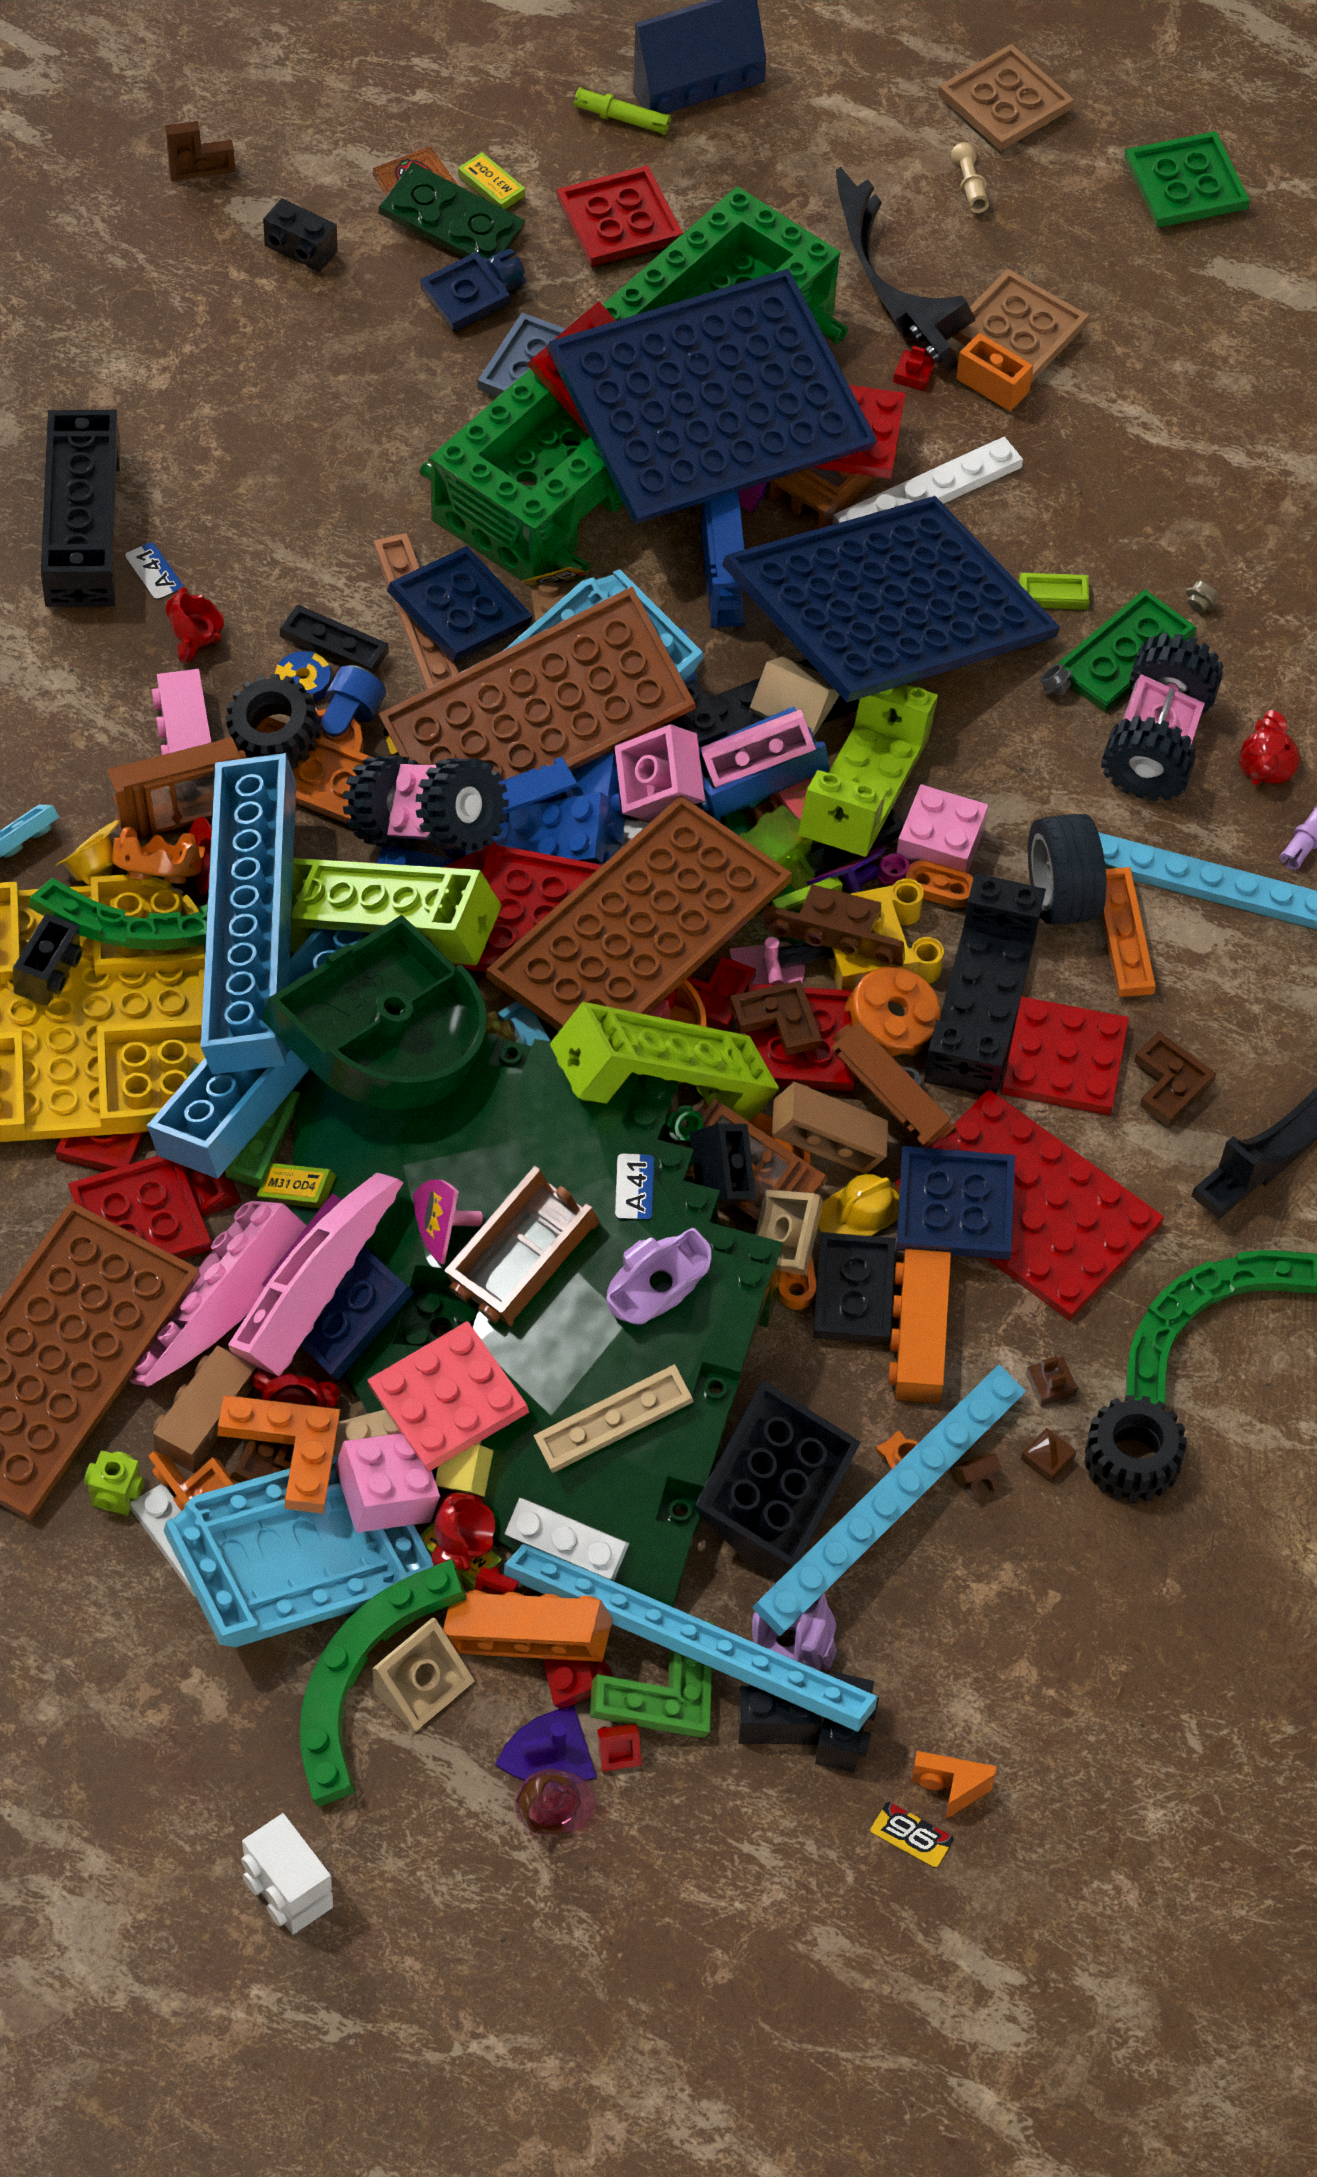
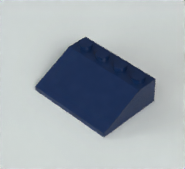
M707 0L635 23L633 94L643 108L668 114L687 106L696 105L700 102L765 82L766 53L757 0Z

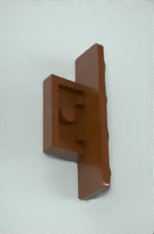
M812 884L800 913L766 905L763 910L764 927L776 936H789L804 940L813 946L823 945L838 949L847 955H860L872 958L884 965L894 964L903 966L905 961L903 941L873 933L882 911L881 902Z

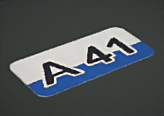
M147 543L126 553L127 560L154 598L159 599L183 587V584L154 543Z
M620 1154L618 1156L615 1215L618 1218H651L654 1176L653 1156L645 1154Z

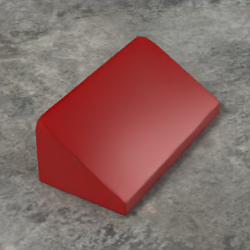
M182 1165L201 1217L235 1206L242 1201L232 1179L226 1178L225 1171L217 1179Z

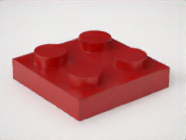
M146 1132L61 1138L55 1151L57 1160L105 1172L134 1163Z

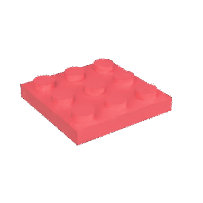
M468 1321L367 1379L370 1389L402 1436L405 1437L427 1472L529 1413L526 1402Z

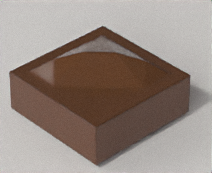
M1046 1428L1022 1452L1021 1460L1037 1470L1049 1482H1052L1075 1458L1076 1450Z

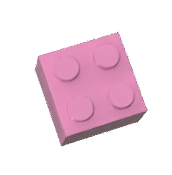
M670 724L615 746L623 814L650 822L680 795L694 805L705 801L697 733Z
M920 784L898 839L897 854L904 856L908 860L909 865L919 860H926L968 873L985 830L989 805Z
M401 1433L343 1441L335 1469L356 1533L431 1522L440 1498L432 1470L426 1471Z

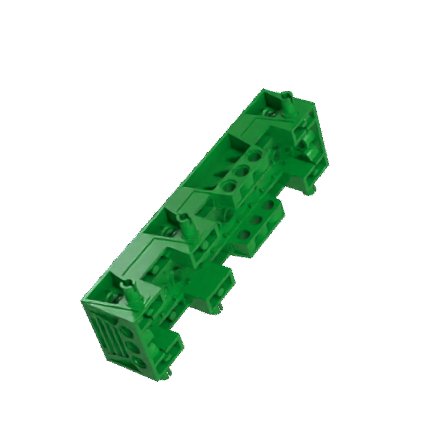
M738 186L602 304L617 321L789 268L822 334L838 345L840 340L843 341L849 330L847 325L832 317L835 308L838 265L841 252ZM531 369L526 371L428 458V462L425 461L420 468V476L431 481V520L520 581L551 573L556 568L561 570L572 567L589 572L590 563L573 554L578 547V522L598 504H601L612 513H615L624 504L592 438L586 434ZM568 440H575L580 444L578 446H566L563 443ZM523 480H531L535 483V485L524 486L519 482ZM586 575L575 577L574 580H582V577L585 578Z

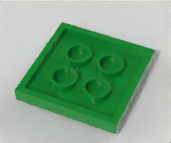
M1217 131L1125 149L1124 160L1156 228L1247 210L1249 207L1250 199Z

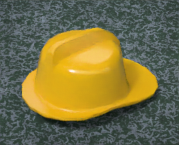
M119 820L100 829L82 843L69 857L55 865L62 864L77 881H84L90 886V877L109 876L113 869V845L109 834L118 826Z
M873 1174L856 1176L845 1188L831 1195L823 1202L818 1228L820 1232L873 1236L897 1221L899 1195L891 1187V1181L888 1177L881 1178Z

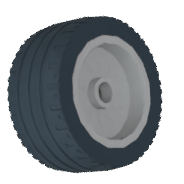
M1067 814L1035 820L1031 825L1028 837V869L1030 884L1046 889L1041 919L1045 924L1062 925L1087 922L1100 918L1106 902L1107 882L1102 843L1093 819L1087 814Z

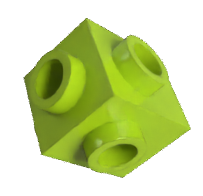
M101 1450L96 1464L90 1463L87 1468L84 1485L88 1486L91 1506L128 1516L131 1510L130 1502L138 1500L142 1493L144 1477L140 1476L138 1460H134L133 1457L123 1452L109 1453Z

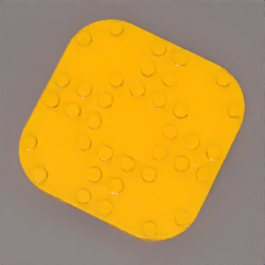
M128 875L90 877L91 886L70 887L96 902L126 910L125 916L148 918V913L180 912L181 916L199 912L187 894L183 897L172 889L171 883L152 876L147 880L130 878ZM17 882L0 883V1142L149 1132L147 1125L186 1081L194 1063L200 1064L205 1059L201 1049L205 944L168 951L145 950L110 945L80 936V946L83 947L81 960L75 968L71 966L62 992L59 995L54 994L50 1003L46 1006L15 994L13 985V966L44 917L29 908L30 897L39 889L18 890Z

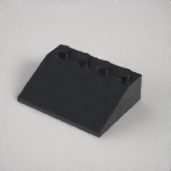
M762 1380L693 1508L746 1562L779 1581L801 1559L861 1442Z

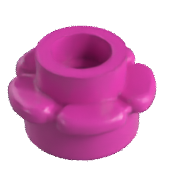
M900 854L885 856L878 865L879 881L884 885L892 886L898 880L905 879L906 873L909 870L908 860Z

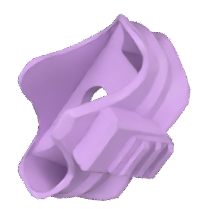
M691 1228L679 1236L668 1237L656 1241L654 1238H649L646 1241L639 1240L624 1252V1266L609 1284L606 1299L611 1314L622 1321L640 1325L678 1305L686 1295L694 1290L699 1280L709 1271L712 1256L710 1244L695 1228ZM663 1271L669 1274L672 1278L671 1288L665 1292L655 1291L650 1285V1277L654 1273Z
M824 1593L787 1629L796 1631L795 1644L789 1647L779 1645L777 1643L778 1634L757 1612L753 1614L752 1637L753 1642L818 1671L830 1669L837 1654L833 1638L837 1625L834 1615L828 1607Z

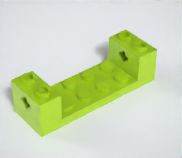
M905 684L860 698L855 725L830 771L826 773L817 770L807 788L798 831L799 836L867 857L929 740L938 694L928 692L921 687H912Z
M293 858L290 951L296 952L316 928L373 933L400 915H403L419 932L429 937L433 945L451 963L477 965L502 905L481 870Z
M582 1002L550 1043L558 1065L563 1069L572 1086L573 1093L584 1101L590 1100L607 1104L628 1076L634 1072L638 1075L645 1074L665 1080H675L695 1085L708 1105L715 1098L743 1119L749 1121L762 1111L779 1090L769 1069L748 1035ZM721 1116L717 1123H728L729 1120Z

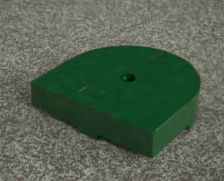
M400 915L351 946L348 943L327 956L325 963L270 996L261 1018L327 1085L355 1101L386 1109H412L431 1105L456 1091L468 1077L485 1035L487 1023L486 1008L482 994L469 972L461 964L455 967L403 915Z

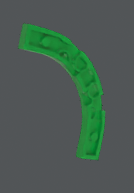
M51 878L30 897L29 908L43 916L47 913L79 926L80 936L106 944L133 949L164 951L206 944L208 904L200 906V912L181 916L180 912L148 913V918L125 916L126 910L96 902L54 878Z
M1279 1250L1236 1253V1256L1233 1258L1223 1259L1214 1263L1211 1260L1175 1279L1150 1304L1146 1315L1134 1334L1127 1362L1125 1397L1134 1395L1135 1400H1142V1396L1151 1397L1150 1403L1157 1404L1160 1401L1165 1404L1166 1368L1171 1348L1184 1327L1197 1314L1210 1305L1225 1298L1252 1291L1269 1290L1317 1294V1254Z
M452 1559L415 1573L379 1592L345 1621L322 1652L312 1671L305 1691L299 1728L303 1765L312 1799L318 1807L356 1792L344 1748L343 1724L345 1710L343 1704L348 1688L352 1689L359 1673L369 1660L367 1657L368 1653L381 1639L386 1642L392 1635L411 1622L466 1599L457 1566Z

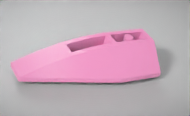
M375 1173L326 1214L292 1250L269 1280L228 1344L230 1352L257 1366V1369H262L280 1377L284 1369L291 1364L293 1355L304 1338L312 1331L314 1322L325 1305L333 1298L335 1289L342 1278L354 1265L355 1258L365 1242L375 1232L376 1225L386 1209L394 1202L403 1182L391 1176Z
M250 1201L242 1205L235 1213V1221L231 1227L218 1235L211 1245L212 1251L199 1267L201 1276L170 1321L161 1329L157 1335V1340L150 1350L144 1353L140 1363L135 1366V1372L129 1381L132 1384L149 1387L187 1364L239 1323L250 1312L264 1290L265 1286L262 1283L307 1225L283 1203Z

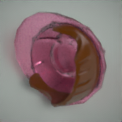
M552 1768L529 1774L528 1778L521 1783L514 1798L516 1815L523 1825L533 1833L560 1834L582 1826L592 1816L595 1808V1794L588 1781L576 1774Z

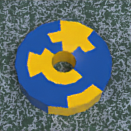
M293 652L283 657L277 664L275 674H279L281 680L285 676H289L294 679L295 684L300 682L305 686L306 692L310 693L313 703L326 695L332 682L329 664L322 656L314 652ZM306 676L307 678L301 679L299 677Z

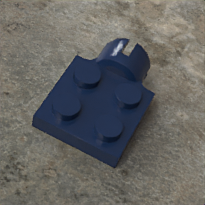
M505 249L490 258H483L478 252H475L420 279V286L454 332L511 304L508 292L525 284L526 278L523 277L525 269L518 256L508 259L516 255L512 249Z

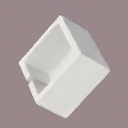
M284 1813L242 1840L244 1857L241 1858V1862L246 1872L243 1874V1879L254 1895L259 1893L263 1895L269 1903L266 1906L267 1911L279 1927L285 1924L291 1934L294 1935L333 1908L330 1873Z

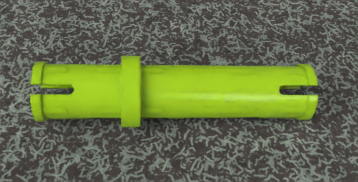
M579 87L576 92L575 98L578 99L574 100L573 106L575 108L600 114V118L605 120L610 117L661 133L662 135L667 134L670 126L667 122H671V115L615 99V96L609 93L602 95Z

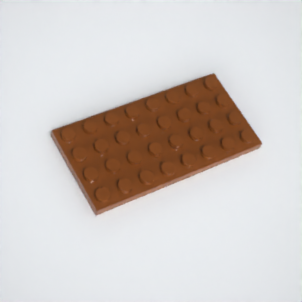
M633 586L378 714L401 757L415 760L419 765H435L436 762L447 760V758L483 760V763H490L494 766L492 771L500 773L502 776L498 781L500 782L535 768L539 770L543 765L547 767L553 765L554 759L563 757L570 771H573L615 750L616 745L642 736L696 709V705Z
M680 795L488 967L486 978L558 1031L562 1029L582 1002L648 1015L790 884L792 873Z
M72 1201L66 1206L0 1299V1505L29 1521H32L135 1372V1366L140 1363L144 1353L150 1350L157 1340V1335L161 1329L170 1321L201 1276L200 1270L195 1266Z

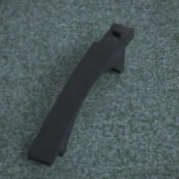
M839 167L836 170L838 193L850 239L879 300L903 336L907 337L912 333L919 344L925 341L928 345L925 348L932 361L936 365L942 362L950 372L958 366V359L947 340L976 320L967 301L962 295L948 298H928L911 295L890 286L873 271L870 262L869 241L872 225L882 202L876 194L871 196L874 187L868 179L856 186L842 167Z
M1317 1087L1288 1115L1261 1134L1243 1140L1237 1139L1235 1136L1230 1138L1225 1144L1219 1167L1194 1187L1191 1197L1220 1220L1260 1184L1266 1186L1317 1140Z

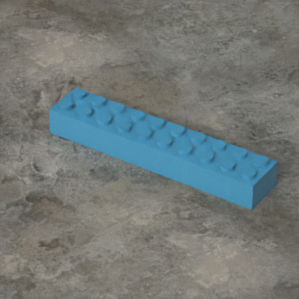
M286 753L215 763L201 1049L212 1075L286 1065L287 1045L261 1020L268 998L289 985L296 779Z
M316 928L290 958L289 985L325 963L327 956L348 943L351 946L372 932ZM286 1046V1065L212 1075L208 1063L204 1059L147 1125L157 1155L218 1179L310 1068L288 1046Z

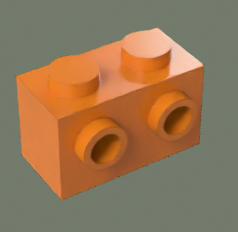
M978 333L959 352L956 379L1008 411H1011L1030 392L1034 365Z

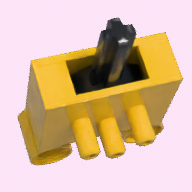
M901 879L892 886L851 893V895L881 902L882 911L873 933L904 942L905 961L903 966L894 964L884 965L872 958L860 955L851 956L844 954L838 949L823 945L813 946L807 942L779 947L778 959L782 968L828 959L838 990L852 991L866 974L884 966L907 968L920 975L929 984L933 983L940 977L944 956V948L941 942L931 937L917 939L913 943L912 948L908 949L900 925H911L919 920L924 896L921 884L913 879Z

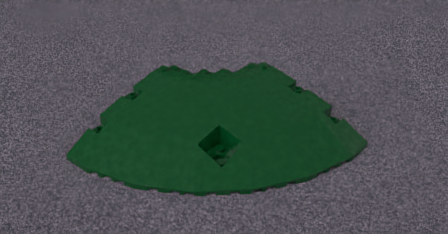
M485 1033L473 1067L462 1085L446 1098L419 1108L386 1109L360 1103L337 1092L309 1069L298 1089L300 1097L296 1112L293 1165L330 1169L336 1175L328 1198L333 1193L343 1200L375 1173L391 1176L403 1182L394 1202L386 1209L376 1225L375 1232L364 1245L405 1282L414 1293L343 1374L354 1396L359 1398L364 1407L365 1414L384 1410L370 1389L367 1379L439 1338L431 1333L430 1330L433 1326L446 1324L453 1330L468 1321L526 1402L529 1413L481 1441V1446L494 1450L485 1497L480 1496L483 1498L482 1503L488 1506L494 1513L495 1533L492 1537L493 1545L498 1548L502 1545L515 1553L524 1543L505 1535L519 1498H524L628 1542L629 1546L616 1578L611 1581L675 1608L681 1589V1582L692 1552L693 1540L701 1516L694 1510L693 1506L713 1470L724 1430L739 1388L745 1360L757 1326L768 1327L778 1297L783 1242L717 1224L720 1190L692 1183L694 1149L673 1144L674 1139L669 1134L670 1128L667 1126V1120L672 1112L677 1111L679 1081L665 1080L645 1074L638 1075L632 1072L607 1104L590 1100L584 1101L573 1093L567 1076L558 1065L557 1058L550 1046L551 1041L534 1039L532 1046L499 1038L497 1034ZM511 1055L515 1056L516 1058L510 1060L506 1059L505 1056ZM620 1154H645L654 1157L652 1216L649 1219L618 1218L615 1215L617 1159ZM536 1166L541 1170L550 1185L556 1189L559 1186L564 1187L579 1206L583 1207L586 1203L590 1205L600 1223L595 1229H591L513 1320L514 1324L509 1327L501 1320L493 1323L478 1310L480 1305L470 1298L467 1302L460 1299L449 1288L452 1282L444 1270L530 1170ZM429 1180H444L459 1191L456 1204L457 1210L481 1211L483 1215L481 1226H452L445 1264H440L426 1248L415 1216L413 1194L423 1183ZM290 1205V1210L306 1225L310 1223L320 1210V1208ZM528 1214L514 1228L543 1251L558 1237ZM691 1228L698 1230L710 1244L712 1256L709 1271L699 1280L692 1292L686 1295L678 1305L648 1320L644 1324L638 1325L625 1322L611 1314L606 1299L607 1290L611 1280L624 1266L623 1255L625 1251L639 1240L646 1241L649 1238H654L656 1241L664 1238L679 1236ZM509 1234L474 1274L472 1279L503 1301L540 1256ZM659 1271L650 1277V1285L657 1292H665L671 1288L672 1278L666 1272ZM674 1364L676 1365L693 1398V1403L554 1473L551 1472L533 1435ZM711 1387L721 1389L722 1392L719 1394H713L709 1391V1389ZM436 1467V1468H434V1469L432 1470V1473H433V1476H434V1479H435V1480H436V1475H437L438 1467ZM437 1487L441 1497L444 1494L453 1493V1491ZM680 1509L686 1511L687 1514L679 1517L673 1511Z

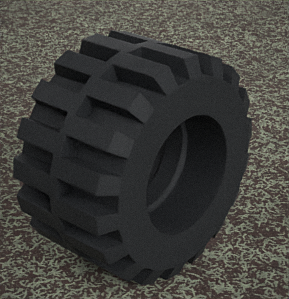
M271 674L270 679H265L264 675L257 676V681L252 684L248 680L242 684L244 687L243 691L236 690L232 695L234 702H228L226 708L229 714L225 715L226 725L237 750H244L247 758L286 753L291 768L298 767L297 761H307L310 758L308 751L316 750L318 746L316 739H319L321 735L319 727L321 724L310 693L306 692L305 686L300 682L295 684L294 679L289 676H285L281 680L279 674ZM282 714L291 717L289 722L278 731L263 733L256 730L258 725L269 716Z
M1128 1395L1125 1397L1124 1402H1121L1118 1398L1111 1400L1109 1408L1103 1406L1098 1410L1097 1417L1093 1418L1085 1448V1467L1090 1468L1089 1477L1092 1482L1099 1480L1098 1488L1104 1493L1107 1490L1112 1491V1498L1119 1501L1121 1496L1128 1497V1503H1137V1499L1141 1497L1144 1502L1152 1501L1155 1493L1161 1497L1167 1493L1168 1486L1173 1487L1180 1473L1187 1445V1438L1183 1437L1185 1432L1182 1423H1176L1178 1416L1173 1410L1168 1413L1165 1411L1166 1404L1160 1401L1157 1404L1150 1403L1151 1397L1142 1396V1400H1135L1134 1395ZM1128 1439L1138 1440L1147 1444L1154 1451L1155 1455L1144 1459L1132 1458L1122 1453L1117 1448L1116 1443Z

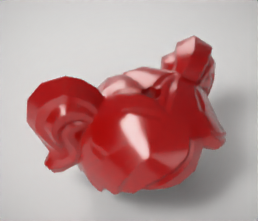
M185 587L179 588L178 592L168 600L165 612L171 622L174 636L180 641L177 645L179 662L189 663L194 660L199 648L218 643L222 640L223 636L220 632L224 626V618L210 599L204 598V595H191Z
M1275 710L1267 711L1263 719H1259L1255 723L1256 732L1252 733L1244 741L1238 760L1242 773L1251 778V783L1256 786L1262 781L1267 784H1280L1289 780L1295 775L1300 763L1299 747L1286 733L1287 720L1285 716Z
M258 1369L254 1374V1385L262 1393V1400L284 1403L294 1401L295 1404L334 1408L338 1405L341 1392L331 1382H319L317 1384L310 1377L291 1373L283 1374L279 1377L262 1369Z
M462 1492L444 1494L438 1503L439 1509L435 1520V1535L438 1545L435 1546L431 1557L434 1566L452 1559L458 1570L464 1569V1571H467L471 1568V1559L480 1558L491 1551L493 1546L492 1537L495 1533V1517L491 1509L482 1503V1497Z

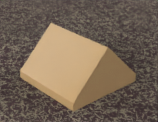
M781 656L766 662L749 712L766 719L794 706L797 710L801 709L807 726L810 727L815 736L840 695L819 672Z
M765 1189L755 1235L783 1242L780 1271L807 1276L823 1206L820 1195Z
M431 1618L373 1667L374 1693L413 1731L419 1730L475 1682L435 1618Z

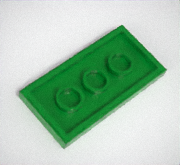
M1144 589L1057 664H1062L1067 671H1072L1073 675L1069 679L1072 683L1070 687L1106 713L1131 691L1133 685H1130L1129 682L1130 674L1138 651L1144 641L1148 642L1149 637L1154 635L1159 639L1160 635L1168 633L1170 638H1174L1175 633L1182 634V639L1189 641L1190 637L1193 638L1196 635L1197 627Z

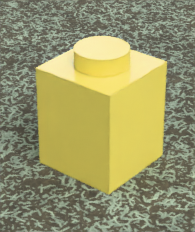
M480 1441L438 1466L435 1480L437 1487L448 1491L485 1497L494 1450L481 1446Z

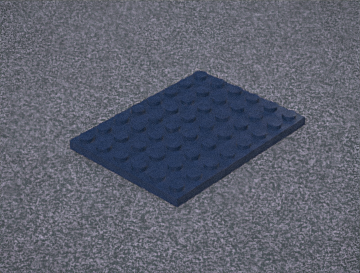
M789 268L549 341L547 350L634 525L873 448L877 442Z
M936 496L727 554L722 564L726 571L846 702L1055 638L1060 629V626Z

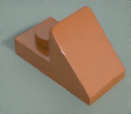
M917 1751L911 1782L919 1783L920 1786L929 1790H941L942 1788L951 1790L946 1818H949L992 1791L997 1766Z

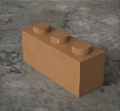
M793 1082L774 1099L773 1137L864 1174H867L887 1157L888 1120L796 1082Z
M217 1345L210 1356L205 1355L200 1360L195 1370V1376L188 1386L184 1384L177 1391L173 1401L174 1405L166 1415L161 1414L155 1421L152 1428L155 1451L168 1456L173 1462L195 1473L221 1437L217 1435L223 1395L249 1398L256 1389L254 1374L257 1372V1366Z

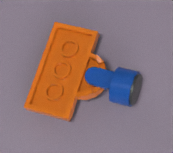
M354 665L343 666L339 669L326 693V699L330 705L327 709L316 710L321 724L319 725L321 735L319 739H316L318 746L315 751H308L310 758L307 761H297L298 767L292 769L296 779V804L346 824V821L351 819L350 814H344L343 806H348V799H343V792L350 791L351 787L346 784L348 776L355 777L356 774L353 771L355 766L364 765L362 760L366 758H373L363 754V736L361 725L357 721H371L387 693L383 682L370 671ZM267 717L258 725L256 730L263 733H271L282 729L286 723Z

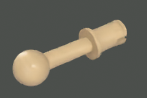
M961 142L952 149L951 159L954 164L962 169L964 179L960 184V188L967 197L971 211L981 213L989 206L985 191L986 181L983 176L976 174L974 167L977 158L976 149L970 143Z

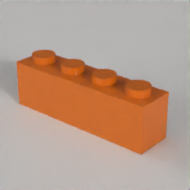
M905 1248L903 1263L896 1262L894 1285H901V1296L894 1295L892 1318H899V1329L892 1328L890 1351L897 1352V1362L889 1363L888 1385H895L894 1400L940 1404L944 1382L951 1252Z
M471 1590L465 1593V1600L452 1604L448 1608L443 1631L456 1652L467 1655L603 1662L613 1621L601 1600L586 1595L579 1598H561L554 1594H543L541 1597L524 1596L516 1592L496 1595L487 1594L479 1590Z

